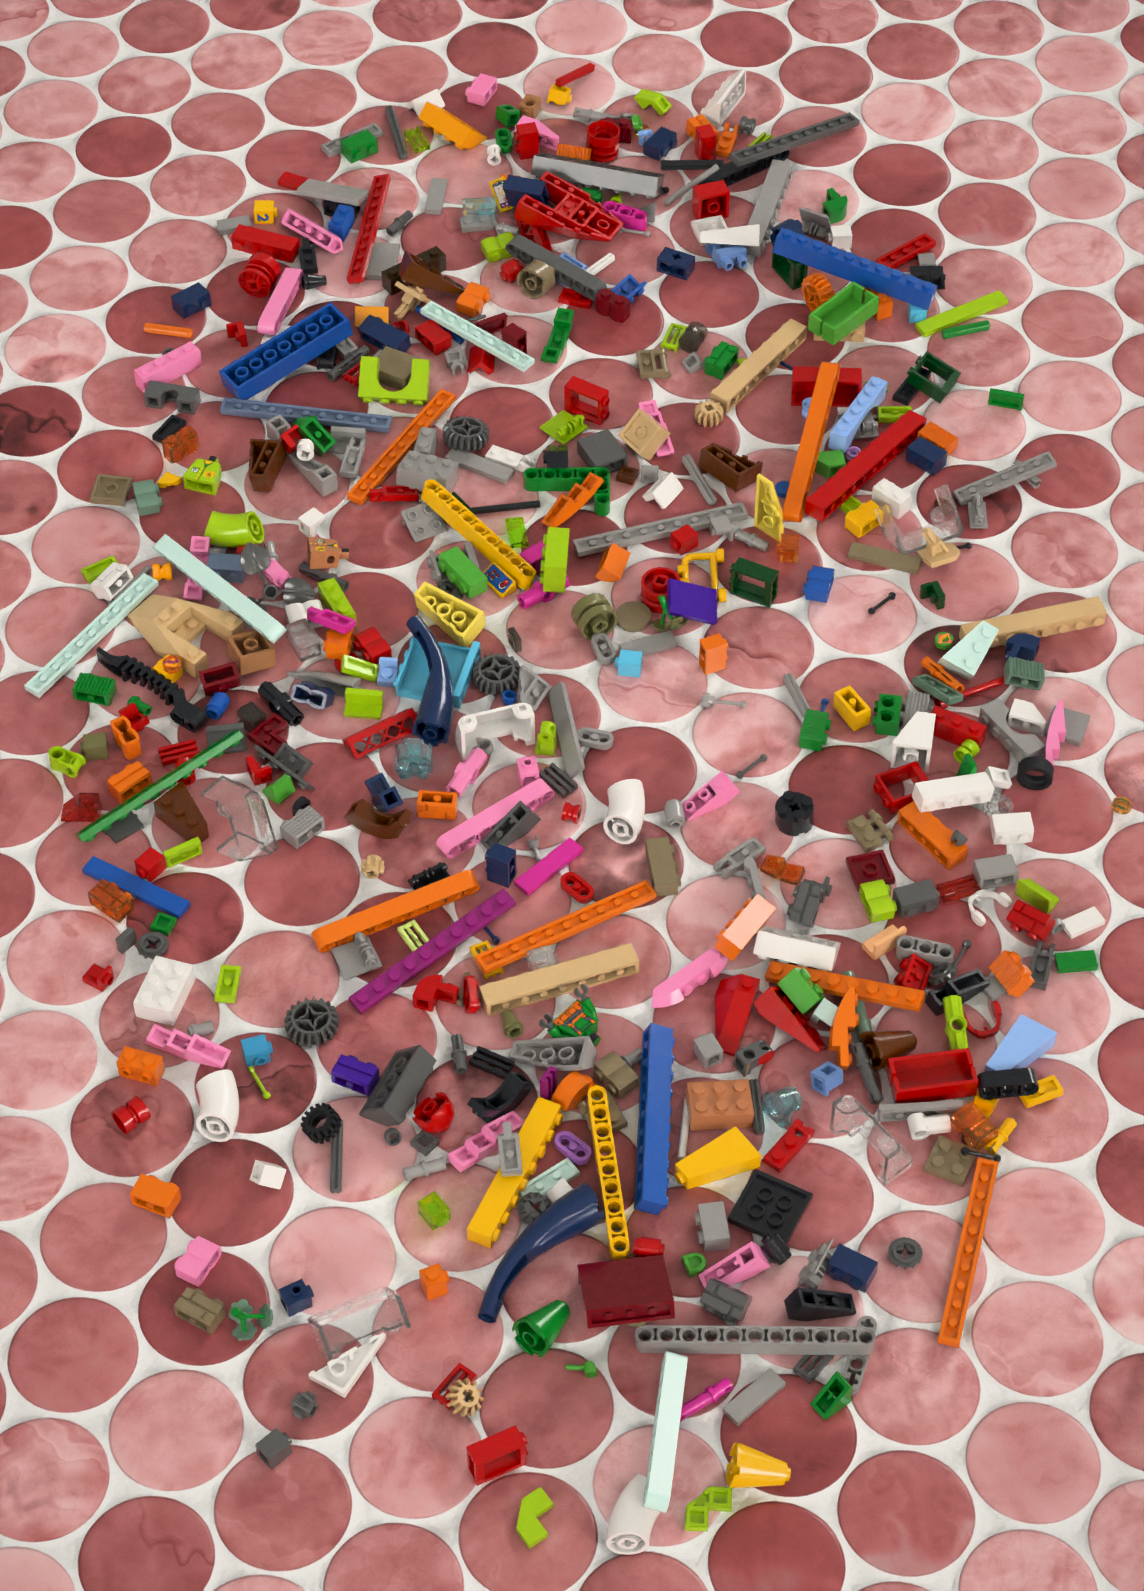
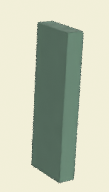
M927 673L912 678L913 685L947 705L963 701L961 693Z

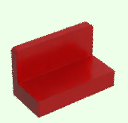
M477 345L473 346L469 352L467 372L471 374L476 369L481 368L487 374H491L494 371L495 356Z

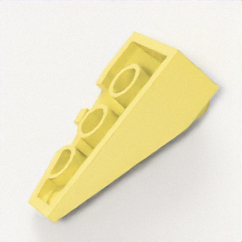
M758 474L754 526L779 543H782L784 534L783 514L774 484L761 474Z

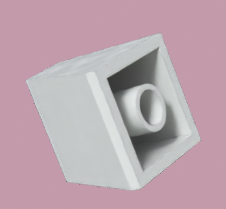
M918 711L914 714L893 741L890 768H897L917 761L922 770L928 773L936 714Z

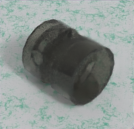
M691 322L678 340L681 349L687 353L697 352L708 336L707 328L700 322Z

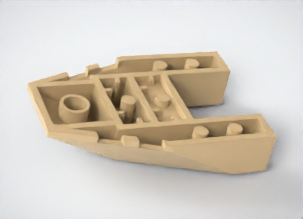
M155 594L149 596L127 615L138 632L140 631L144 636L145 641L152 646L155 654L162 658L168 654L173 658L179 659L182 663L183 671L196 679L200 676L199 671L206 670L209 666L207 653L192 645V641L205 630L210 631L226 642L227 636L245 632L244 620L231 612Z

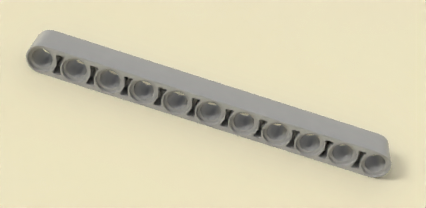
M643 1325L635 1331L636 1348L641 1353H665L669 1351L677 1354L870 1355L875 1350L876 1342L875 1332L869 1327ZM642 1338H649L646 1341L641 1340ZM664 1338H670L671 1340H669V1341H664L663 1339H664ZM686 1338H692L693 1340H692V1341H686L685 1339H686ZM713 1338V1339H715V1340H714V1341H708L707 1339ZM732 1338L737 1339L736 1341H733V1342H732V1341H729V1339H732ZM752 1339H758L759 1341L753 1342V1341H751V1340H752ZM774 1339H780L781 1341H780V1342H774L773 1340H774ZM796 1339H802L803 1341H802V1342H796L795 1340H796ZM823 1339L825 1342H818L817 1340ZM844 1339V1340H847V1342H844V1343H843V1342H840L839 1340ZM862 1340H869L870 1342L864 1343Z

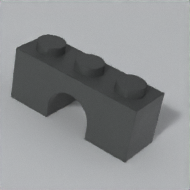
M150 380L144 392L145 406L150 408L162 409L164 404L174 401L177 402L178 412L195 415L201 402L199 388Z

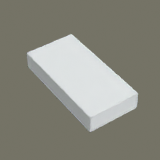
M1095 906L1062 920L1065 924L1064 931L1071 939L1105 924V919Z

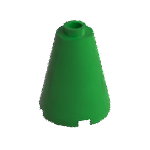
M555 1300L518 1319L512 1327V1332L516 1331L517 1336L515 1340L518 1345L531 1356L534 1353L539 1355L538 1357L544 1356L569 1319L570 1308L564 1301Z

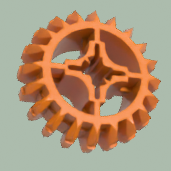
M812 273L804 278L801 283L802 296H804L806 306L812 312L835 295L829 279H826L825 275L821 273Z

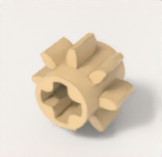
M369 855L367 860L362 859L361 873H364L367 878L375 879L379 874H384L385 861H381L378 855Z

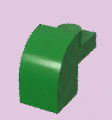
M834 188L827 189L826 202H823L822 213L829 217L830 224L843 220L847 214V196L840 197Z

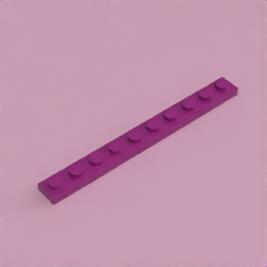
M504 888L352 994L349 997V1002L362 1015L516 906V901Z

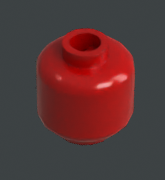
M512 258L500 266L501 272L499 274L503 281L507 280L509 283H514L517 281L518 273L524 267L518 259Z

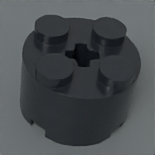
M786 791L776 801L775 823L782 833L789 836H799V834L804 832L806 834L811 830L814 823V805L811 797L799 792Z

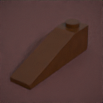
M408 251L404 252L398 273L401 281L409 285L411 283L418 287L462 294L465 291L464 286L446 275L442 277V274L436 268H428L419 257Z

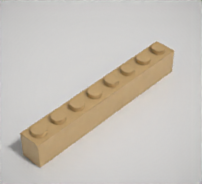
M789 319L786 323L782 324L777 332H774L767 341H764L756 351L752 352L748 359L744 360L737 369H734L726 379L722 380L719 386L711 391V401L719 402L720 406L723 407V412L726 414L730 412L780 365L782 360L784 361L806 340L807 326L793 319Z
M1097 596L961 624L959 638L962 640L978 624L985 621L999 629L990 648L1006 645L1010 637L1020 633L1047 637L1105 624L1107 611L1100 597Z
M632 943L622 944L615 948L601 950L594 954L583 955L573 960L562 961L559 964L545 966L538 970L486 983L479 986L480 1000L488 1017L501 1013L506 1009L512 1010L574 992L575 988L582 990V984L589 988L639 973L640 961Z

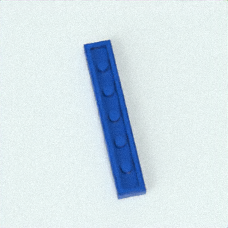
M95 856L82 869L83 874L178 919L191 906L190 901Z

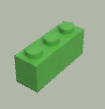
M457 546L439 554L437 564L439 570L468 599L487 591L488 578Z

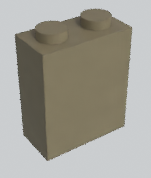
M386 346L378 355L380 360L379 383L402 390L408 385L411 378L412 359L422 358Z

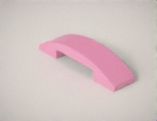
M192 536L190 553L207 566L210 552V537ZM187 577L183 599L202 600L205 590Z

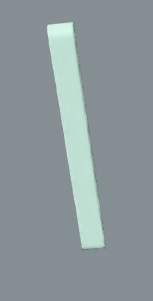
M164 534L153 546L163 558L171 562L172 565L273 644L287 631L281 623L168 535Z

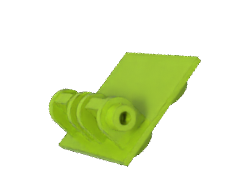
M563 410L539 428L565 445L586 430L588 426L583 423V415L580 414L574 417Z

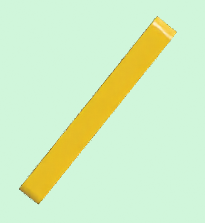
M432 479L426 480L421 499L468 542L471 541L472 545L491 563H497L516 581V585L524 590L532 588L536 570L439 482Z
M595 1085L588 1090L587 1106L602 1207L606 1218L605 1227L609 1254L612 1260L628 1259L629 1237L607 1094L602 1086ZM594 1097H599V1098H601V1099H600V1100H594L593 1098H594ZM601 1115L603 1118H596V1116ZM599 1134H605V1135H607V1136H605V1137H600V1136H598V1135H599ZM606 1152L609 1153V1155L604 1156L601 1155V1153ZM610 1171L612 1172V1174L607 1175L604 1174V1172ZM613 1190L615 1193L610 1194L606 1191ZM616 1209L618 1212L612 1213L609 1210ZM619 1228L621 1231L614 1232L612 1229ZM620 1247L623 1248L624 1251L620 1252L616 1251L615 1249Z

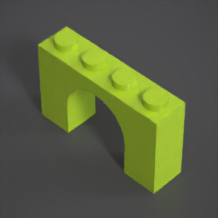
M361 356L358 397L363 403L379 401L381 404H390V402H396L398 405L413 403L416 406H423L424 403L428 404L431 368L429 359H412L411 378L408 385L399 391H388L379 384V358Z

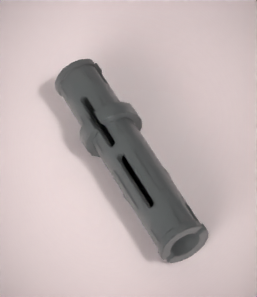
M363 345L357 351L351 352L348 355L349 357L326 373L328 379L334 381L352 366L358 364L361 356L370 354L369 348Z
M302 562L299 566V572L320 581L335 577L343 592L349 588V581L337 577L334 573H328L322 569H310L309 564L306 562Z
M864 1042L856 1043L851 1048L856 1057L857 1069H860L871 1104L880 1103L884 1098L872 1068V1059H869Z

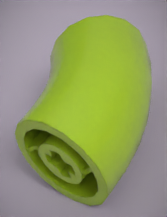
M213 510L204 537H210V545L230 548L238 547L239 545L243 546L249 542L255 545L260 544L265 536L262 522L253 511L228 514Z

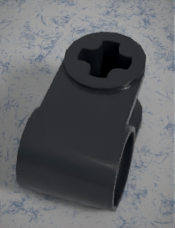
M336 345L317 356V370L321 368L333 369L336 366Z

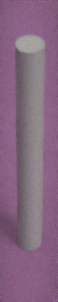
M717 164L713 165L665 199V205H670L691 190L693 186L698 185L720 169Z

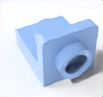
M379 658L377 686L393 687L394 678L398 677L399 671L397 658Z

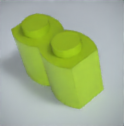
M511 232L502 233L497 237H488L481 241V250L489 263L513 257L506 250V244L514 238Z
M883 879L860 884V898L870 922L875 923L893 919L897 911V905L895 900H892L890 897L889 885L885 884Z

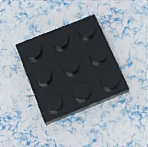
M755 1169L729 1214L728 1222L763 1238L769 1233L772 1235L777 1233L787 1245L811 1202L813 1193Z

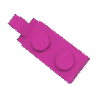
M312 606L307 609L308 620L336 630L339 633L346 634L356 626L355 619L329 609L320 610Z

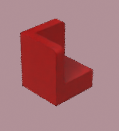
M297 424L280 435L279 440L283 442L284 448L289 455L297 450V442L303 439L298 433L299 426Z

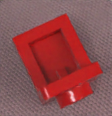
M131 703L118 711L120 716H125L130 721L131 728L136 732L143 730L150 723L147 716L139 713L135 703Z

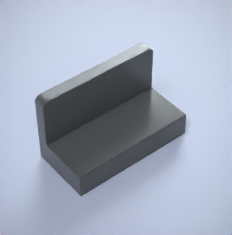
M244 723L206 726L208 747L236 729L240 730L244 737L240 739L241 742L235 747L231 748L229 746L226 748L224 754L246 752Z

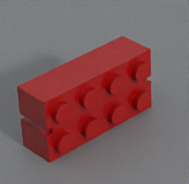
M793 366L791 406H802L805 398L812 397L820 367ZM840 368L831 407H849L862 388V368Z
M969 1048L888 1058L886 1073L889 1085L892 1087L891 1093L894 1104L932 1102L971 1097L977 1094L978 1078L975 1067H973Z

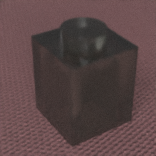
M250 701L237 710L238 723L243 722L244 728L251 732L266 719V714Z

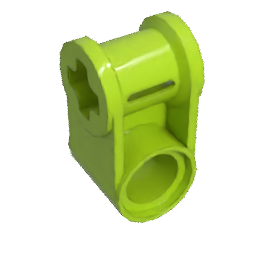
M54 746L48 752L50 767L72 778L77 777L79 769L87 762L81 754L61 746Z

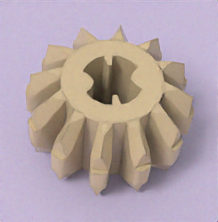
M706 399L705 402L700 401L699 405H696L694 417L698 425L703 424L704 428L706 426L712 428L713 425L718 426L719 422H722L724 410L719 402L715 403L714 400L708 401Z
M465 1378L463 1382L458 1379L455 1381V1385L448 1387L451 1393L446 1394L445 1397L451 1400L447 1406L454 1407L453 1414L460 1412L461 1417H465L467 1414L472 1416L475 1414V1410L481 1409L479 1402L484 1401L485 1398L479 1396L483 1389H476L477 1382L474 1381L470 1384L468 1378Z

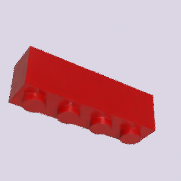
M241 224L237 226L231 236L232 248L252 254L264 253L276 260L293 263L299 254V238Z

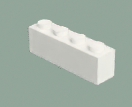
M980 772L915 783L912 798L918 810L922 813L989 802L993 795L994 786L987 773Z

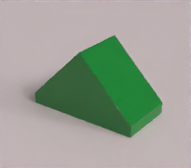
M835 1372L810 1405L824 1420H827L851 1402L853 1387L839 1372Z

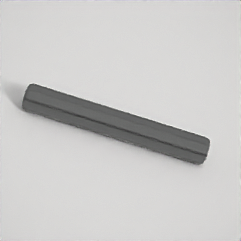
M343 1120L340 1121L341 1127H338L339 1133H334L336 1136L334 1139L331 1137V1193H340L342 1189Z

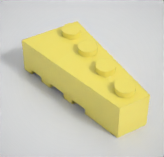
M425 581L414 593L417 608L460 646L469 647L486 626L485 614L482 610Z

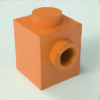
M439 1263L419 1270L420 1285L428 1301L448 1294L447 1283L450 1282L447 1271L442 1270Z

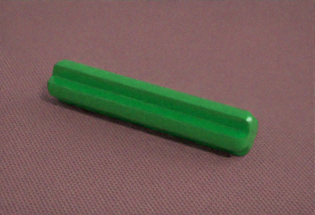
M988 320L943 329L942 336L943 339H949L990 329V323Z

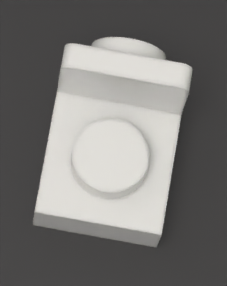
M988 766L984 771L987 773L993 786L1005 789L1011 787L1012 782L1008 770Z

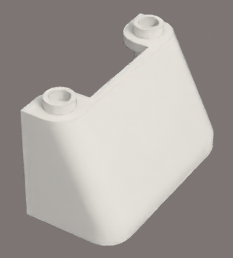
M517 703L461 717L455 730V742L462 761H465L470 752L477 748V742L483 739L490 740L512 734L514 741L522 739L525 741L526 746L535 744V715L533 709L527 703Z

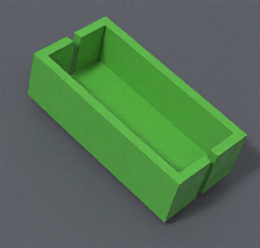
M853 281L809 314L808 330L819 337L822 335V339L834 346L878 312L879 297L868 290L865 291L864 287Z

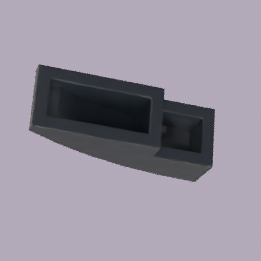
M976 969L946 981L945 986L929 991L925 1003L935 1016H939L944 1013V997L958 995L961 997L963 1004L987 988L990 982L980 969Z

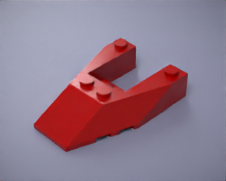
M548 171L539 180L546 182L550 202L557 206L553 209L525 194L518 201L513 216L528 225L579 240L610 242L624 226V223L611 212L607 213L602 208L603 205L600 202L596 203L593 201L589 193Z

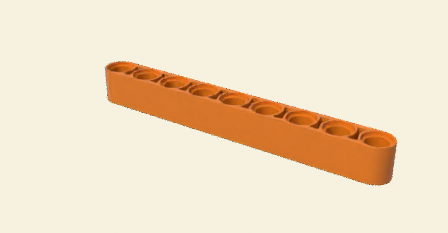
M465 870L317 928L311 935L319 952H328L332 948L354 941L357 932H362L365 936L371 935L472 895L480 889V886L472 870Z

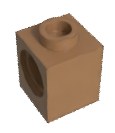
M526 94L519 104L520 118L524 115L536 119L541 111V97Z

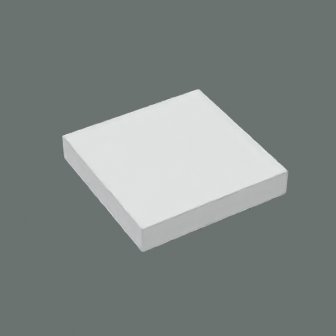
M722 215L691 221V228L700 246L706 244L700 243V232L728 228Z

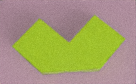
M709 1486L698 1498L686 1505L685 1531L708 1532L709 1511L731 1512L732 1488Z
M541 1487L522 1498L516 1532L529 1549L548 1537V1532L537 1518L554 1507V1503Z

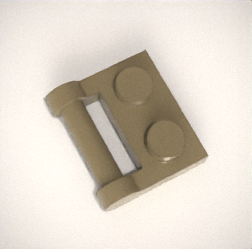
M665 349L636 351L640 379L670 378L671 374L667 367V353ZM655 358L659 359L661 369L656 368Z

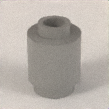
M676 799L667 801L664 807L666 825L670 828L678 829L685 824L683 805Z

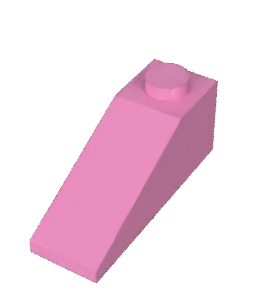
M523 115L516 125L535 122L539 132V146L557 151V145L560 143L559 136L539 120Z
M751 1241L698 1276L704 1289L710 1278H715L731 1286L753 1278L771 1266L762 1248Z

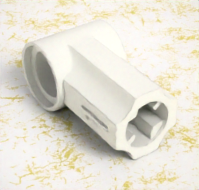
M913 1113L907 1118L913 1140H923L931 1134L951 1132V1121L947 1113L925 1116L923 1113Z

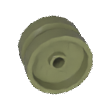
M600 593L584 596L578 600L571 610L572 620L583 637L591 640L592 636L597 633L608 635L618 622V616L606 597Z

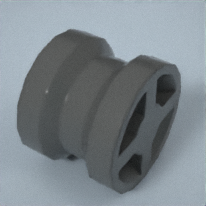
M743 115L739 123V131H747L748 134H752L755 130L756 119H748L747 116Z

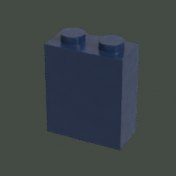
M508 175L507 180L503 182V190L509 206L516 207L518 201L525 194L548 206L550 196L545 181Z

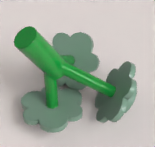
M241 1299L238 1303L233 1302L231 1304L232 1309L228 1315L230 1319L235 1320L238 1324L236 1329L232 1331V1336L237 1337L238 1341L254 1338L257 1328L250 1322L252 1318L257 1319V1323L261 1325L262 1329L272 1325L273 1311L268 1303L263 1304L259 1308V1314H251L253 1307L249 1305L246 1299Z

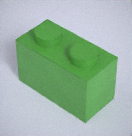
M798 967L791 970L777 984L804 1015L809 1014L826 997L823 995V989L810 980L811 975L808 971Z

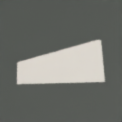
M760 224L700 232V243L759 246Z

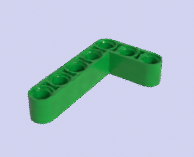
M528 468L523 473L524 488L527 491L535 492L570 491L575 483L581 485L591 472L604 480L594 493V512L598 516H606L610 513V472L607 468Z

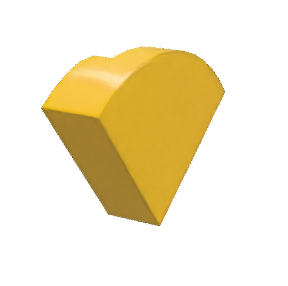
M166 472L158 480L157 484L160 488L172 485L177 486L182 482V479L177 475Z

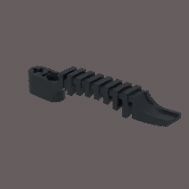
M100 647L96 649L98 661L119 677L123 675L122 681L127 682L132 677L131 682L133 684L140 680V686L144 687L148 683L147 689L151 691L154 688L156 695L160 693V699H166L165 704L167 706L173 704L174 709L170 712V717L178 725L196 733L209 720L204 710L186 701L183 688H178V684H172L168 678L165 680L162 674L158 675L157 671H151V667H145L141 661L138 663L135 657L130 658L128 655L114 656Z

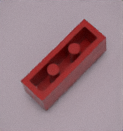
M936 705L932 709L931 713L936 714L933 736L961 746L966 739L975 741L979 748L982 746L986 736V725Z

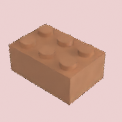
M748 1079L687 1082L685 1099L690 1131L732 1129L735 1126L737 1128H752L754 1109Z

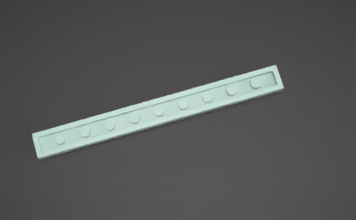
M143 573L24 685L25 690L40 698L159 586L158 580Z

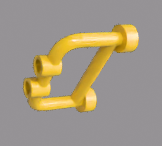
M717 548L716 552L691 553L684 556L681 565H678V575L682 576L680 580L689 583L688 563L690 561L710 560L711 588L717 590L719 603H725L726 588L718 589L717 563H724V548Z

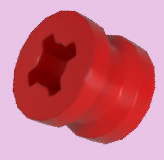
M565 802L561 820H570L577 824L580 819L582 806L578 804L574 806L569 802Z

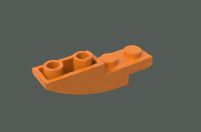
M850 987L835 1012L829 1035V1051H837V1066L843 1069V1071H846L849 1065L852 1064V1053L848 1051V1045H851V1033L848 1032H853L859 1023V1015L855 1013V1006L858 1005V994H855V987Z

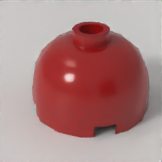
M443 1092L435 1093L437 1097L432 1099L430 1097L425 1098L413 1112L415 1118L412 1117L413 1121L427 1133L444 1132L449 1129L455 1115L454 1105Z

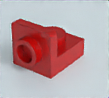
M238 321L226 324L228 338L235 337L237 342L240 341L242 348L248 347L243 322Z
M253 755L245 758L246 769L254 786L272 780L270 766L261 768L260 763L255 761Z
M93 964L84 974L82 980L84 983L103 992L114 980L113 969L109 965L104 969Z

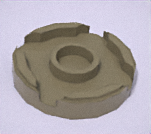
M635 601L625 602L616 610V615L618 616L617 625L624 628V631H643L651 623V611L643 603Z

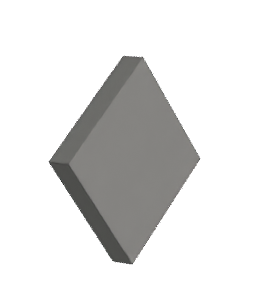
M1054 705V707H1053V710H1052V712H1051L1049 721H1048V723H1047V726H1046V729H1045V732H1044V737H1047L1049 725H1050V722H1051V718H1052V715H1053L1054 710H1055V708H1056L1055 705ZM1064 708L1066 743L1081 746L1091 715Z

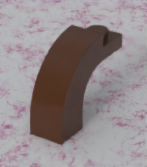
M361 799L351 805L344 818L353 826L369 835L382 839L398 838L402 830L409 824L408 819L412 813L406 808L395 814H385L373 808L366 800Z

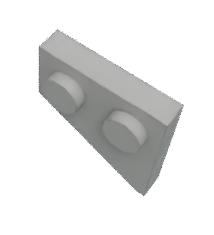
M523 664L519 669L517 703H527L535 712L551 688V685Z

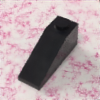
M797 1287L784 1300L788 1319L808 1322L856 1314L852 1294Z

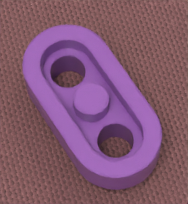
M562 1131L556 1135V1149L577 1165H585L591 1160L590 1146L573 1133Z

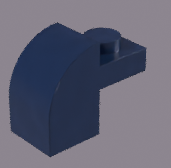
M1025 633L1013 635L1006 644L1005 661L1009 657L1034 661L1039 651L1041 638Z
M382 772L364 781L373 798L371 801L378 811L386 813L403 804L396 787L390 788Z

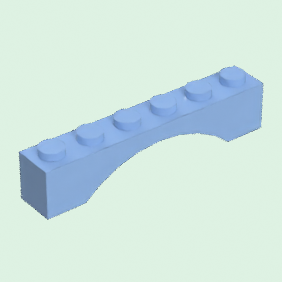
M874 376L869 379L830 431L829 449L842 450L843 454L846 452L867 413L873 407L879 406L885 399L888 381Z

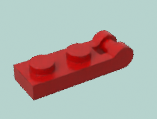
M796 1119L788 1131L763 1157V1162L780 1173L812 1138L815 1130L810 1126L806 1127L801 1120ZM798 1131L803 1134L801 1137L796 1135Z

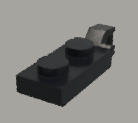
M303 238V247H298L301 269H303L304 275L306 273H318L315 246L309 245V238Z

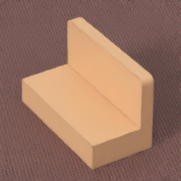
M892 924L863 942L862 949L875 961L896 948L897 939L900 936L906 935L907 928L902 926L897 929Z

